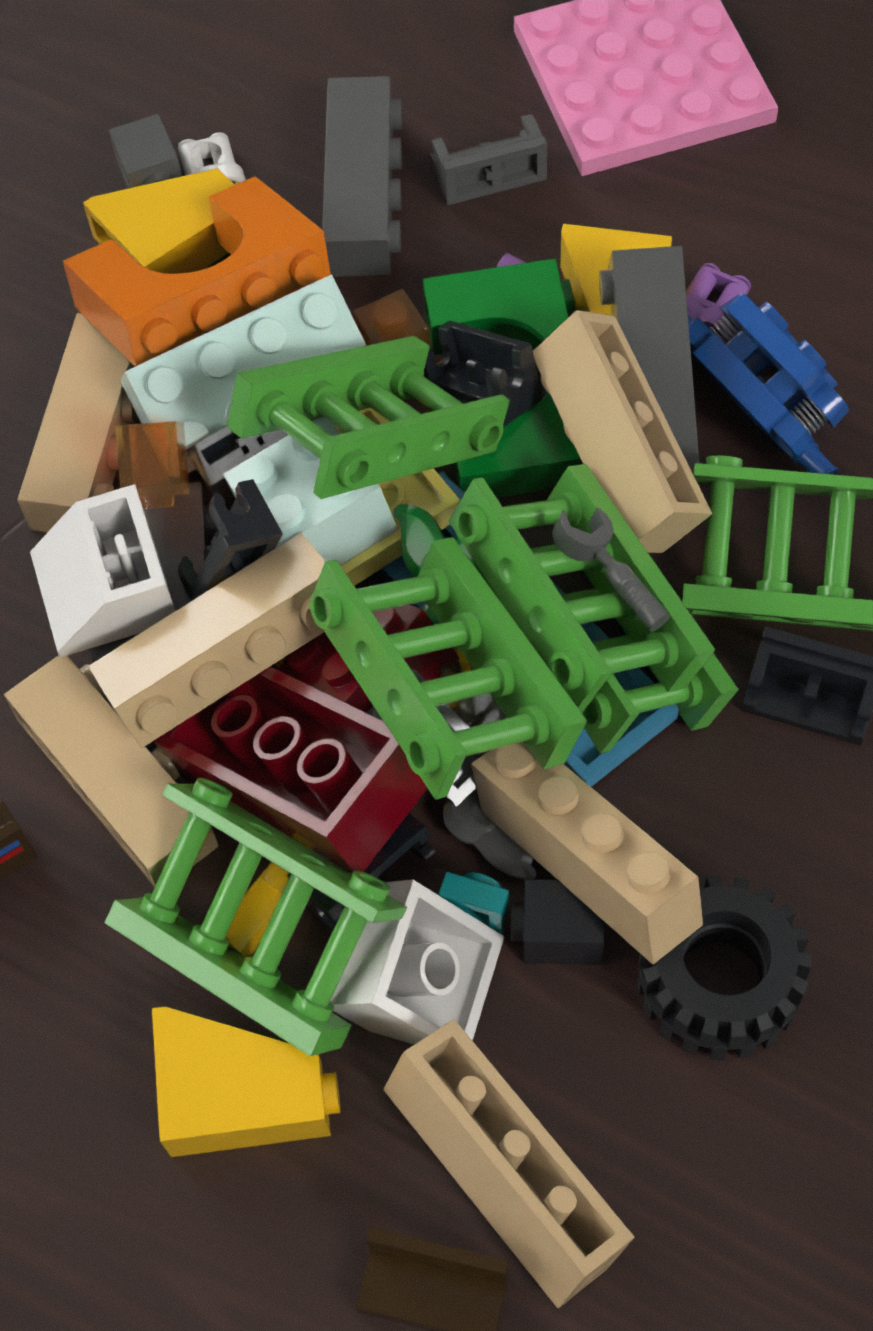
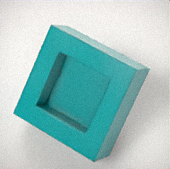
M446 872L439 896L501 935L503 934L509 915V890L500 888L501 886L496 880L480 873L468 872L462 877Z

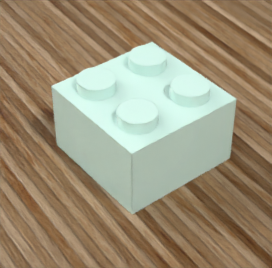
M326 417L316 418L312 421L331 436L340 434L335 425ZM289 435L223 474L235 498H237L235 488L238 482L251 479L255 481L283 533L276 548L302 532L325 561L336 559L341 566L398 531L378 484L324 499L317 497L313 491L320 458Z

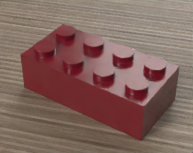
M268 667L154 741L155 745L172 761L188 783L195 784L197 778H204L226 787L233 793L231 802L350 873H353V871L364 872L428 789L421 777L410 768L405 753L384 721L272 667Z

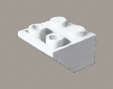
M135 484L75 502L30 551L60 658L142 633L176 611Z

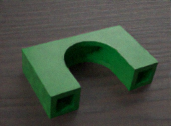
M556 258L423 279L424 310L434 356L443 355V348L439 343V327L448 321L530 343L534 351L569 318L568 313L574 312L571 283L569 279L560 280ZM547 393L536 406L504 427L503 435L495 452L453 463L457 486L464 493L472 480L476 478H484L496 498L554 489L568 466L583 464L575 445L565 434L564 422L551 395Z

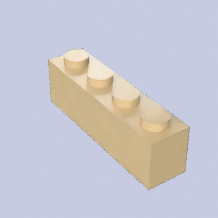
M576 310L533 351L535 363L541 373L542 385L551 395L564 422L565 434L575 445L583 464L589 467L648 553H663L712 515V512L616 317Z
M80 313L76 314L17 499L27 524L32 531L48 533L75 502L114 491L112 484L116 471L123 470L127 462V433L130 423L136 424L139 420L120 382L124 372L135 366Z
M302 532L88 666L140 748L148 745L324 632L323 629L316 625L308 606L325 560Z
M58 655L3 695L20 725L155 887L189 811L162 795L167 783L177 784L175 780L180 777V774L172 761L158 747L151 752L145 746L143 748L139 747L117 712L103 698L105 693L89 669L88 664L79 669L68 656L60 658ZM212 827L207 834L194 865L219 847Z
M523 742L490 750L471 764L482 812L650 963L655 964L703 926L699 877L564 764L543 769Z
M455 1019L403 1052L383 1090L559 1309L605 1272L634 1239V1235Z

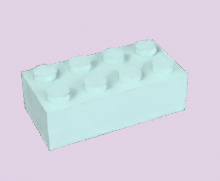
M331 274L125 371L120 382L171 483L197 471L186 449L227 426L237 373L366 346V343Z

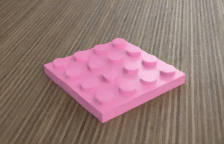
M574 0L514 16V33L581 176L775 123L777 120L778 106L721 0Z

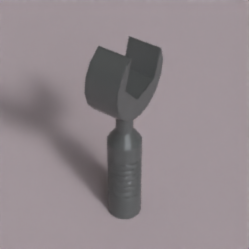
M596 508L589 521L593 532L590 534L571 527L563 509L552 531L553 541L558 549L566 556L577 561L588 562L598 559L606 568L607 581L621 595L635 614L638 615L644 625L651 632L663 626L669 619L670 614L655 599L641 580L635 576L631 568L626 563L615 561L606 550L614 531L612 522L607 514L600 508Z

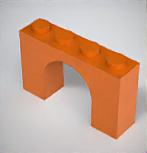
M254 176L209 196L218 243L231 254L227 259L212 267L181 274L155 272L141 266L113 239L63 260V265L75 307L134 366H138L331 275L324 231Z

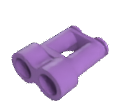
M705 263L686 290L687 313L694 320L699 317L709 329L713 327L725 340V337L714 326V323H716L728 336L727 331L718 323V320H721L731 331V328L722 319L724 314L719 307L737 294L742 295L745 293L747 295L751 289V283L744 276H730L721 272L716 265ZM716 290L722 293L716 303L706 300L711 291Z

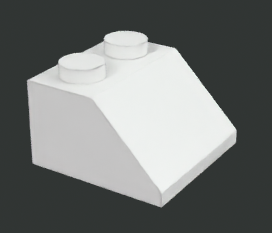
M415 880L385 882L390 887L388 896L407 906V910L402 919L377 923L367 921L330 1000L334 1005L333 1011L370 1032L414 1045L455 1019L473 1041L504 936Z

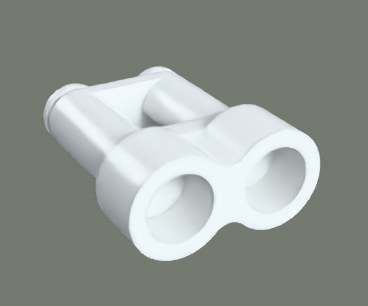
M217 132L206 139L197 141L185 139L179 143L178 151L185 176L218 168L234 184L246 180L243 169L235 163L230 142L225 133ZM212 157L214 164L204 166L202 159Z

